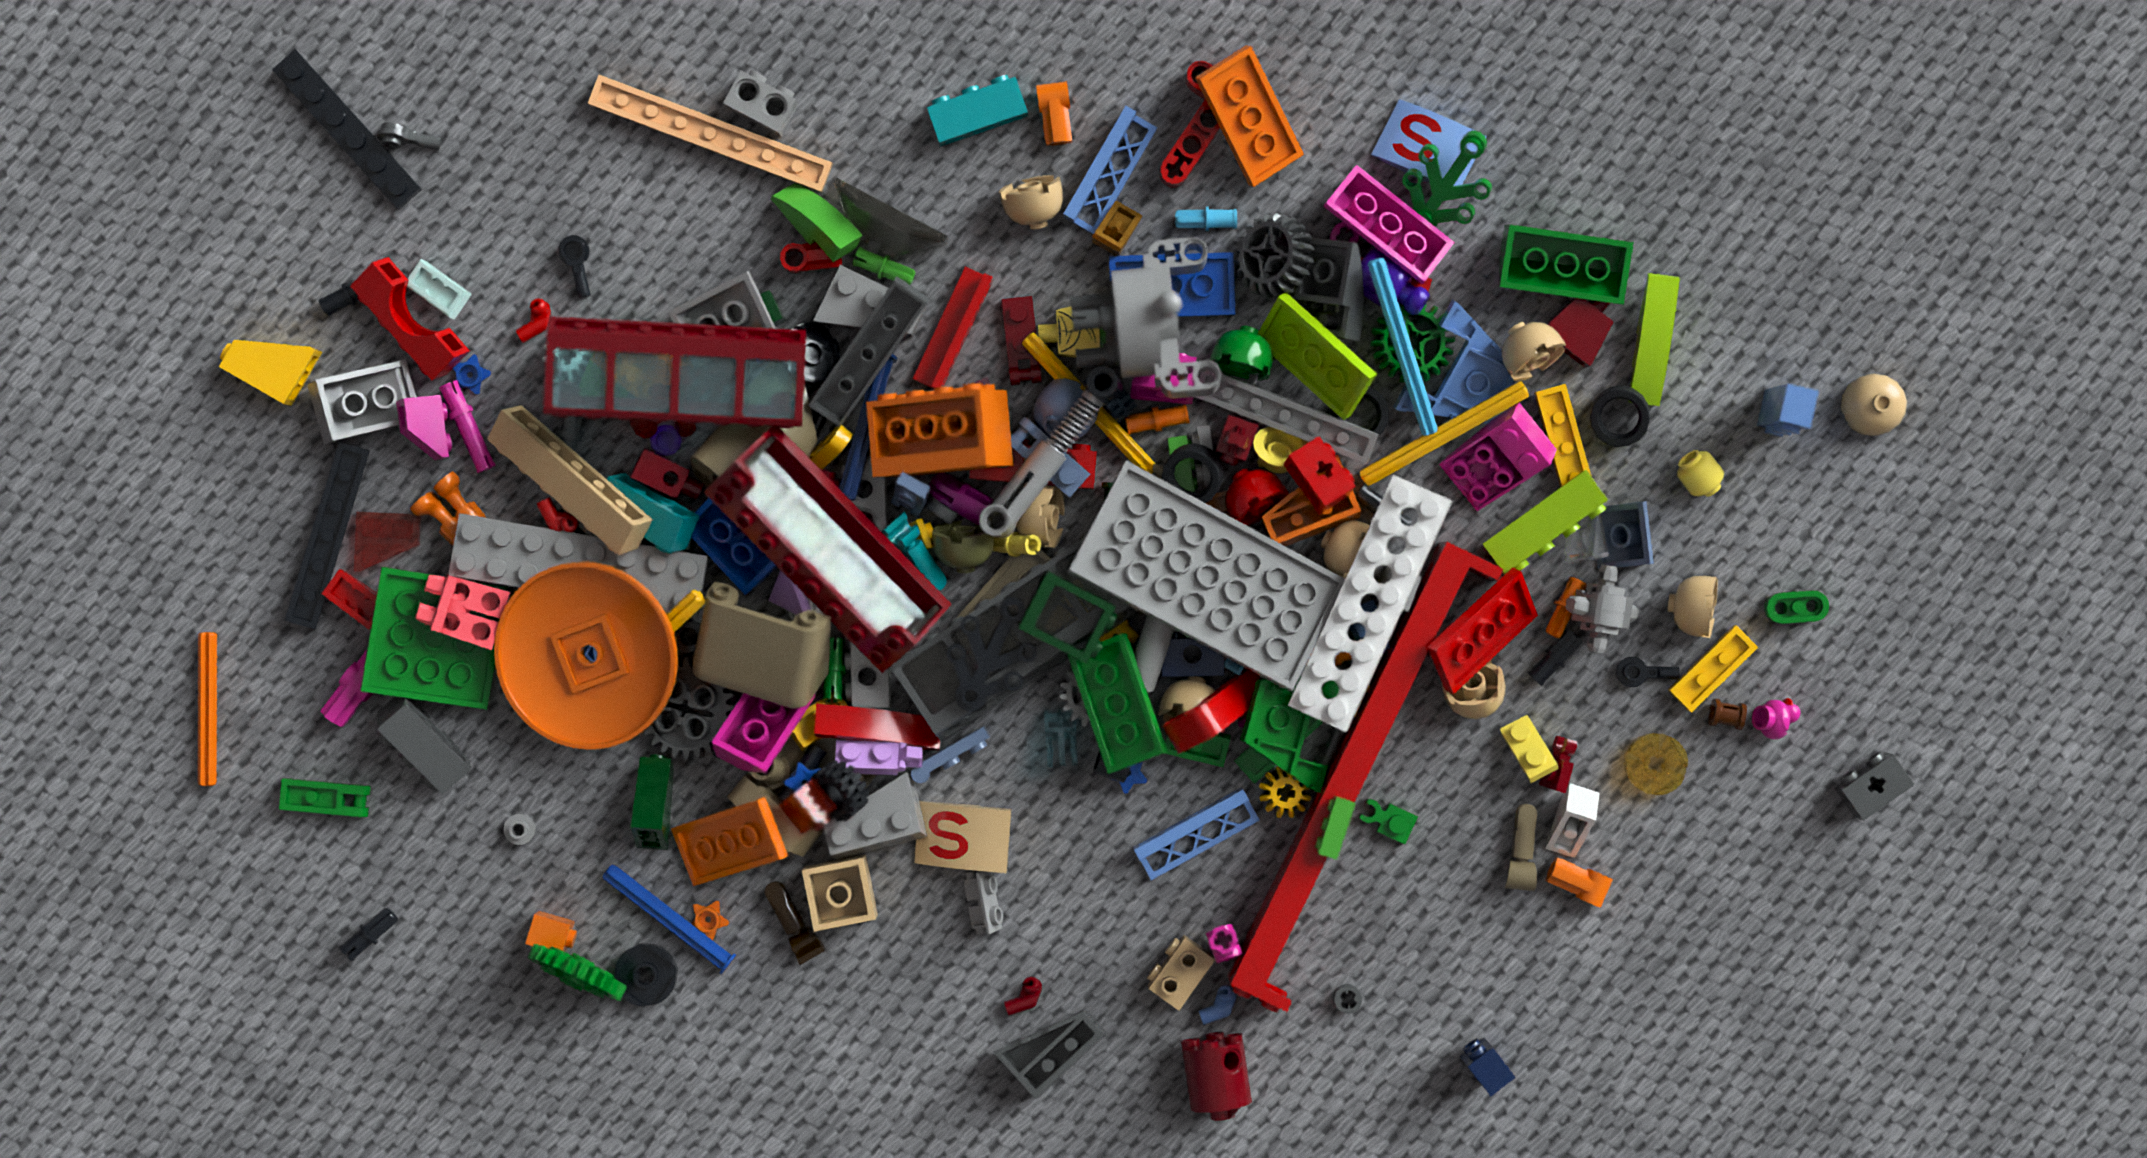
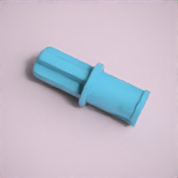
M1205 206L1204 210H1177L1175 213V225L1177 228H1205V231H1209V228L1237 229V209H1209V206Z

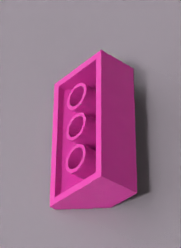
M1358 165L1353 168L1324 204L1326 209L1421 284L1426 281L1455 243Z

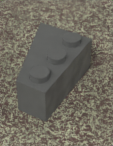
M395 696L377 713V736L386 746L390 747L393 745L400 752L399 757L403 763L411 769L415 767L422 774L420 776L422 781L431 790L437 788L444 794L471 770L470 760L445 731L441 732L429 720L431 716L425 709L420 711L409 698Z
M1086 1010L996 1050L994 1053L1036 1099L1046 1092L1108 1033Z

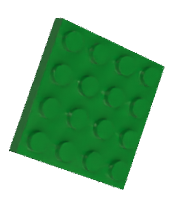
M381 566L360 691L487 710L495 666L494 645L492 650L433 631L429 625L416 620L415 615L419 603L433 607L437 606L440 596L424 591L428 575L432 574ZM476 582L483 585L503 589L506 591L508 590L507 586ZM471 610V612H470L471 614H475V615H478V616H481V617H484V618L492 619V620H495V621H498V622H499V620H500L499 618H496V617H493V616H489V615H486V614H483V613H480V612H476V611H473V610Z

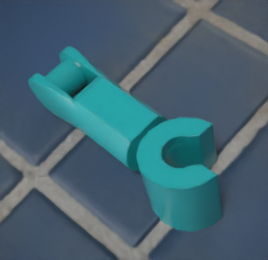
M904 511L881 532L898 550H901L902 554L938 590H942L947 583L946 576L935 563L920 539H916L920 536V530L917 525L913 527L909 525L908 517Z

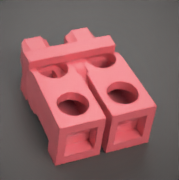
M448 574L446 577L428 575L424 591L439 595L440 597L436 607L419 603L415 619L429 625L433 631L492 650L499 622L471 614L470 612L473 610L500 619L510 592Z

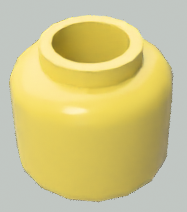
M1694 450L1683 456L1678 463L1677 477L1692 496L1699 497L1705 495L1709 497L1720 490V483L1724 478V470L1709 452Z

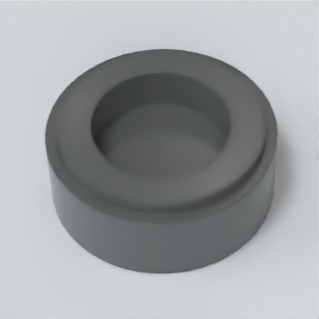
M933 497L926 505L928 510L948 524H952L958 516Z

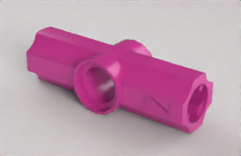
M365 650L358 662H354L344 672L339 680V687L320 711L325 718L340 727H344L361 703L366 702L373 695V693L360 691L367 650Z
M1232 924L1216 927L1206 933L1216 963L1229 961L1243 954Z

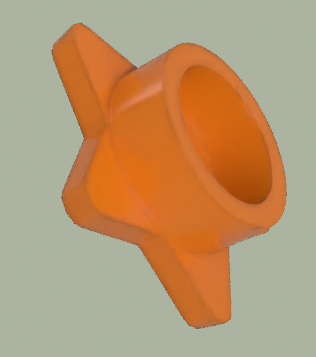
M719 901L713 902L708 907L693 904L696 917L692 925L710 939H714L718 928L729 925V921L720 915ZM706 917H710L711 922H706Z

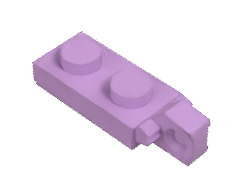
M836 740L835 760L838 763L841 761L846 762V768L850 765L853 766L855 774L859 772L860 774L898 775V772L906 771V767L922 768L923 751L922 747L907 746V743Z

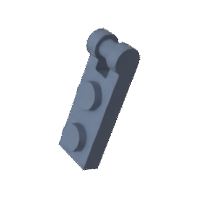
M1024 416L1018 423L1021 426L1013 435L1011 434V444L1013 449L1027 459L1040 441H1047L1049 437ZM1031 434L1036 439V442L1028 449L1022 442ZM1064 451V457L1067 459L1050 481L1070 498L1090 476V473Z
M902 472L896 482L891 503L897 507L902 505L910 510L911 515L918 518L927 503L930 487Z
M983 725L922 761V768L913 767L911 771L912 779L917 783H924L930 777L931 771L942 765L944 770L961 761L958 755L967 750L972 755L986 747L987 743L985 740L990 738V735L985 726Z

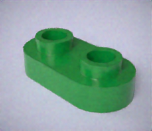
M1819 591L1774 593L1767 598L1764 611L1767 618L1774 623L1816 622L1822 620L1827 615L1829 601ZM1809 600L1815 603V609L1812 612L1806 609V603ZM1779 602L1783 603L1785 607L1784 612L1781 614L1775 611V606Z

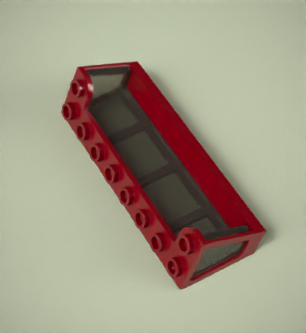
M776 425L767 430L704 492L824 615L831 617V622L881 673L911 650L952 605Z

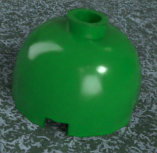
M1241 326L1240 330H1230L1223 333L1217 339L1210 361L1217 363L1220 372L1246 380H1248L1249 374L1258 375L1257 381L1267 380L1270 376L1273 352L1267 340L1258 335L1259 331L1256 328Z

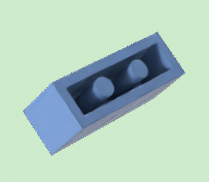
M1784 384L1766 389L1757 426L1764 427L1766 434L1779 437L1791 435V433L1799 434L1800 430L1811 428L1819 391L1792 384Z

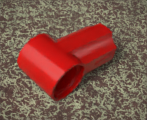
M816 242L811 245L808 243H791L786 245L780 253V261L783 268L792 274H798L803 271L839 268L842 265V257L832 262ZM799 251L802 253L803 261L799 266L792 267L786 263V256L789 252Z

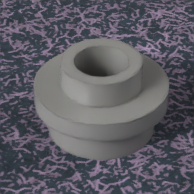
M512 815L504 824L505 837L515 845L526 844L535 835L534 821L528 815ZM516 824H521L524 827L522 835H517L514 832Z

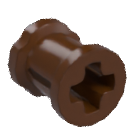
M1714 698L1709 709V725L1716 726L1717 724L1734 726L1735 729L1742 730L1746 722L1747 705L1744 703H1739L1738 705L1722 703L1720 699Z

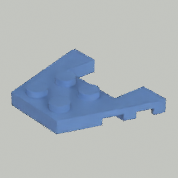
M1454 300L1449 304L1439 325L1466 339L1436 395L1433 396L1427 393L1433 415L1450 417L1451 419L1510 387L1514 382L1503 363L1502 349L1470 317L1461 305ZM1405 384L1393 407L1401 412H1414ZM1494 417L1488 419L1483 423L1488 424Z

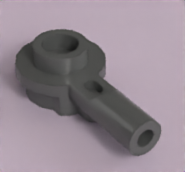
M390 122L383 123L376 136L382 141V145L388 148H400L401 145L409 143L439 150L441 137L417 134L416 130Z

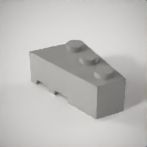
M840 265L813 322L819 325L860 330L888 288ZM924 307L905 336H914L924 316L926 307Z
M905 772L868 796L869 800L865 807L848 821L836 822L834 818L823 825L830 856L837 860L927 837L915 781L908 772Z

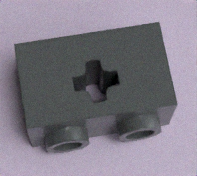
M1877 752L1865 760V767L1857 772L1855 769L1851 770L1839 779L1841 783L1835 787V790L1856 819L1864 821L1915 785L1894 754ZM1870 778L1877 779L1874 783V790L1867 788L1871 785Z

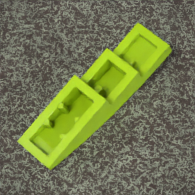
M1648 273L1639 314L1630 387L1641 393L1648 405L1660 406L1672 341L1680 278Z

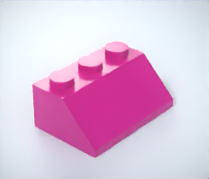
M744 693L711 742L716 756L743 771L766 773L814 700L815 694L806 706L790 708Z

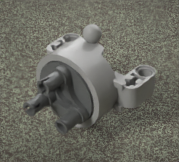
M1190 237L1157 241L1150 246L1148 254H1143V268L1111 271L1109 290L1098 291V294L1070 296L1074 331L1102 328L1106 333L1107 343L1104 344V347L1075 349L1077 369L1099 366L1120 369L1121 378L1154 375L1155 388L1161 387V391L1165 396L1174 399L1207 396L1217 391L1220 385L1221 372L1214 362L1195 361L1180 363L1179 361L1180 333L1177 313L1181 309L1182 301L1179 295L1172 291L1171 275L1192 274L1204 269L1207 264L1208 249L1203 240ZM1189 250H1197L1201 253L1202 257L1197 261H1190L1185 257V253ZM1176 251H1179V262H1178V263H1176V256H1175V252H1176ZM1158 254H1164L1166 263H1160ZM1202 372H1209L1215 377V380L1207 385L1202 384L1197 377ZM1189 373H1193V374H1192V386H1188V383H1189L1188 374H1189ZM1171 376H1177L1179 381L1177 387H1172L1170 382Z

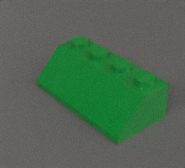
M1507 224L1504 225L1500 250L1499 287L1624 305L1634 242Z

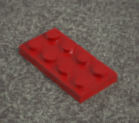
M1515 568L1510 569L1427 646L1446 691L1454 695L1538 616L1522 571Z

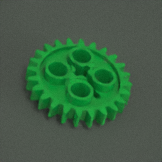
M534 944L527 957L532 962L541 966L540 969L559 978L562 983L580 992L583 989L600 998L607 996L620 1001L627 988L622 982L613 978V974L596 967L593 962L575 953L570 955L552 946L546 948L542 945Z

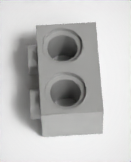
M740 70L723 104L727 109L782 137L798 106L797 100L793 98L795 93L779 84L775 89L765 83L766 77L753 70H750L749 74ZM746 87H754L757 90L755 98L751 101L741 99V92ZM780 101L784 103L783 112L777 116L770 115L768 113L770 104Z

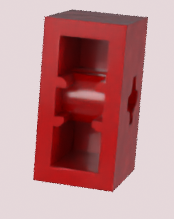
M1320 436L1288 455L1283 464L1318 515H1321L1350 496L1356 487L1350 471L1345 467H1341L1336 460V454L1332 446L1327 442H1323ZM1317 472L1319 474L1325 472L1327 476H1325L1324 474L1319 476Z

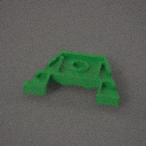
M1301 676L1291 692L1267 679H1257L1240 740L1311 791L1321 793L1328 766L1299 758L1310 715L1288 706ZM1335 681L1326 682L1322 687L1323 696L1330 699L1335 698L1339 694L1338 684Z

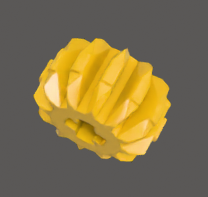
M1276 766L1278 777L1274 778L1270 772H1266L1265 776L1271 781L1270 785L1259 783L1261 789L1268 790L1269 792L1261 794L1259 800L1267 801L1271 799L1266 805L1265 810L1270 812L1277 806L1276 817L1281 818L1284 809H1286L1288 816L1293 818L1294 811L1292 807L1296 806L1299 811L1303 812L1305 807L1299 803L1300 799L1305 801L1311 800L1310 795L1302 793V791L1309 788L1299 784L1300 782L1286 773L1284 775L1283 770ZM1285 784H1290L1289 789L1293 790L1292 796L1287 795L1285 800L1279 799L1281 795L1277 793L1278 788H1284Z

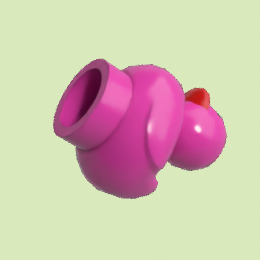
M1786 698L1783 701L1774 699L1754 709L1752 724L1767 738L1777 740L1786 736V731H1788L1790 724L1799 719L1801 712L1799 707L1790 698Z

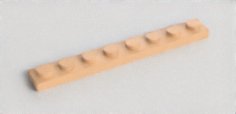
M599 74L588 104L592 107L821 193L833 165L832 162Z

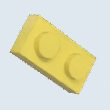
M1528 715L1500 728L1501 735L1530 783L1558 769V764Z

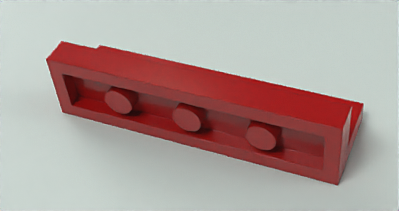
M965 266L912 378L913 380L932 389L944 387L994 281L992 276L986 273L981 274Z

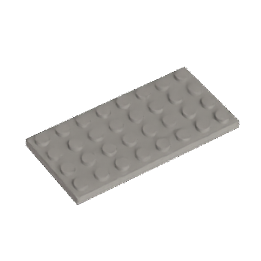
M1125 461L1068 570V573L1289 692L1294 689L1345 582V579L1128 461Z

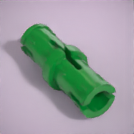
M831 637L829 674L824 680L822 701L830 703L831 690H833V703H838L842 701V675L846 673L845 666H843L845 640L837 638L836 650H833L834 637Z

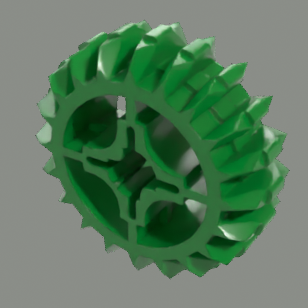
M1398 302L1408 336L1409 334H1414L1413 338L1415 336L1418 338L1427 337L1416 345L1417 350H1413L1422 380L1427 382L1430 380L1428 370L1435 376L1441 373L1436 365L1437 363L1444 367L1448 366V360L1442 357V355H1453L1454 350L1445 347V344L1454 343L1455 337H1445V333L1449 331L1439 325L1444 314L1437 319L1433 316L1437 312L1438 307L1433 306L1429 312H1426L1425 304L1418 315H1411ZM1378 317L1376 322L1383 329L1373 328L1371 333L1379 336L1380 340L1371 341L1370 346L1380 347L1381 351L1375 352L1372 355L1373 359L1383 356L1385 361L1379 364V369L1382 370L1389 365L1392 368L1387 376L1392 378L1398 371L1400 372L1399 382L1404 383L1405 380L1400 364L1392 356V354L1396 353L1393 344L1388 346L1389 330L1386 320L1383 317ZM1409 317L1423 319L1433 329L1423 332L1419 331L1414 327L1413 322H1410ZM1437 338L1436 352L1433 358L1426 364L1424 360V345L1426 342Z

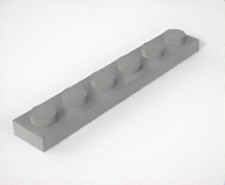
M1202 372L1199 378L1202 384L1207 385L1215 380V377L1209 372ZM1222 372L1220 385L1216 392L1211 395L1196 397L1308 442L1320 436L1323 442L1329 443L1336 453L1364 464H1368L1379 436L1378 433Z

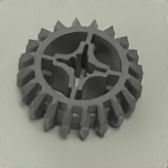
M1275 213V215L1264 214L1263 220L1260 218L1254 219V227H1245L1247 235L1245 237H1238L1242 244L1240 248L1234 249L1239 254V258L1233 261V263L1240 267L1235 274L1242 278L1241 284L1249 288L1252 293L1261 294L1266 298L1278 297L1285 292L1294 293V284L1297 286L1303 285L1301 277L1303 275H1310L1306 268L1308 264L1314 263L1313 259L1309 257V254L1315 250L1309 244L1312 237L1306 233L1307 228L1291 216L1286 217V215L1281 213Z

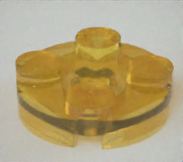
M1647 733L1636 738L1624 754V770L1628 780L1635 788L1644 793L1654 795L1668 794L1677 789L1685 778L1686 767H1688L1686 751L1680 742L1663 733ZM1652 756L1657 759L1663 758L1664 762L1660 764L1661 771L1657 772L1655 769H1649L1648 765L1651 763L1650 758Z

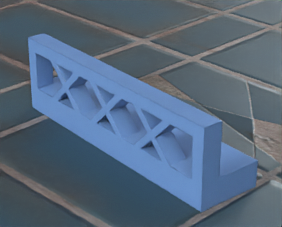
M1125 106L1063 213V218L1094 235L1118 198L1156 132L1157 127L1138 117L1135 110ZM1132 122L1148 130L1143 141L1129 144L1126 132ZM1124 138L1126 146L1118 148ZM1139 147L1133 157L1131 149ZM1127 150L1130 164L1125 169L1114 171L1111 162L1114 153ZM1107 165H1109L1111 173L1103 174ZM1123 174L1119 183L1117 184L1116 175ZM1112 177L1115 187L1112 195L1098 198L1096 184L1101 179ZM1093 191L1095 200L1087 201ZM1108 201L1102 210L1100 202ZM1097 204L1100 216L1094 226L1078 218L1083 207Z
M1241 787L1134 846L1133 849L1150 879L1153 880L1258 822L1259 818ZM1244 804L1251 817L1240 824L1229 821L1230 811ZM1223 814H1225L1224 819L1218 818V817L1222 816ZM1213 820L1222 822L1218 836L1209 838L1200 835L1205 824ZM1226 824L1234 826L1224 832ZM1196 829H1198L1197 834L1191 833V832L1195 831ZM1186 835L1195 837L1191 851L1182 853L1173 850L1178 839ZM1199 839L1207 841L1197 847ZM1158 850L1167 852L1168 856L1165 865L1153 871L1146 857ZM1172 854L1180 856L1170 862Z

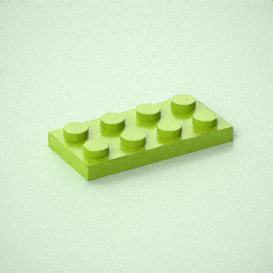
M1285 292L1278 296L1258 335L1267 340L1272 348L1273 356L1340 418L1343 420L1347 419L1352 415L1377 374L1288 293Z

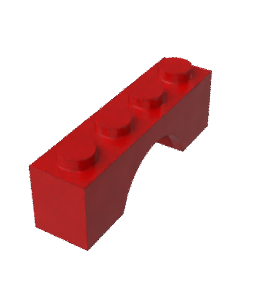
M389 257L372 262L350 285L358 295L359 301L373 312L379 324L393 335L398 341L399 347L412 357L424 375L428 376L432 381L447 375L470 350L450 327L436 331L427 329L417 323L411 316L406 304V288L409 280Z

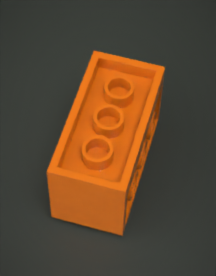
M981 383L962 385V388L939 387L934 388V391L913 390L896 395V393L879 394L877 401L866 402L873 477H900L902 472L909 476L1013 466L1007 390H995V384L981 385Z

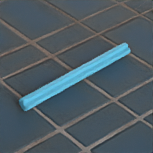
M1377 258L1368 262V267L1422 435L1434 434L1438 431V427L1384 259Z

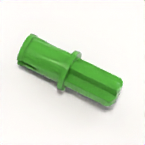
M862 247L858 248L855 254L857 259L854 258L853 266L877 274L879 279L885 277L894 281L896 277H899L909 285L912 284L915 277L914 269L890 260L888 255L882 257Z

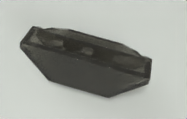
M839 178L835 180L834 185L843 214L863 235L860 240L862 243L868 245L871 240L881 245L879 251L893 259L897 255L906 258L947 244L949 240L947 235Z

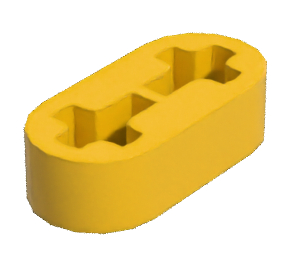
M839 424L815 447L809 458L819 469L825 468L846 447L853 433Z

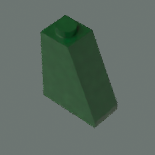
M651 754L649 757H640L630 827L637 848L668 850L674 767L672 760L667 759L664 755Z

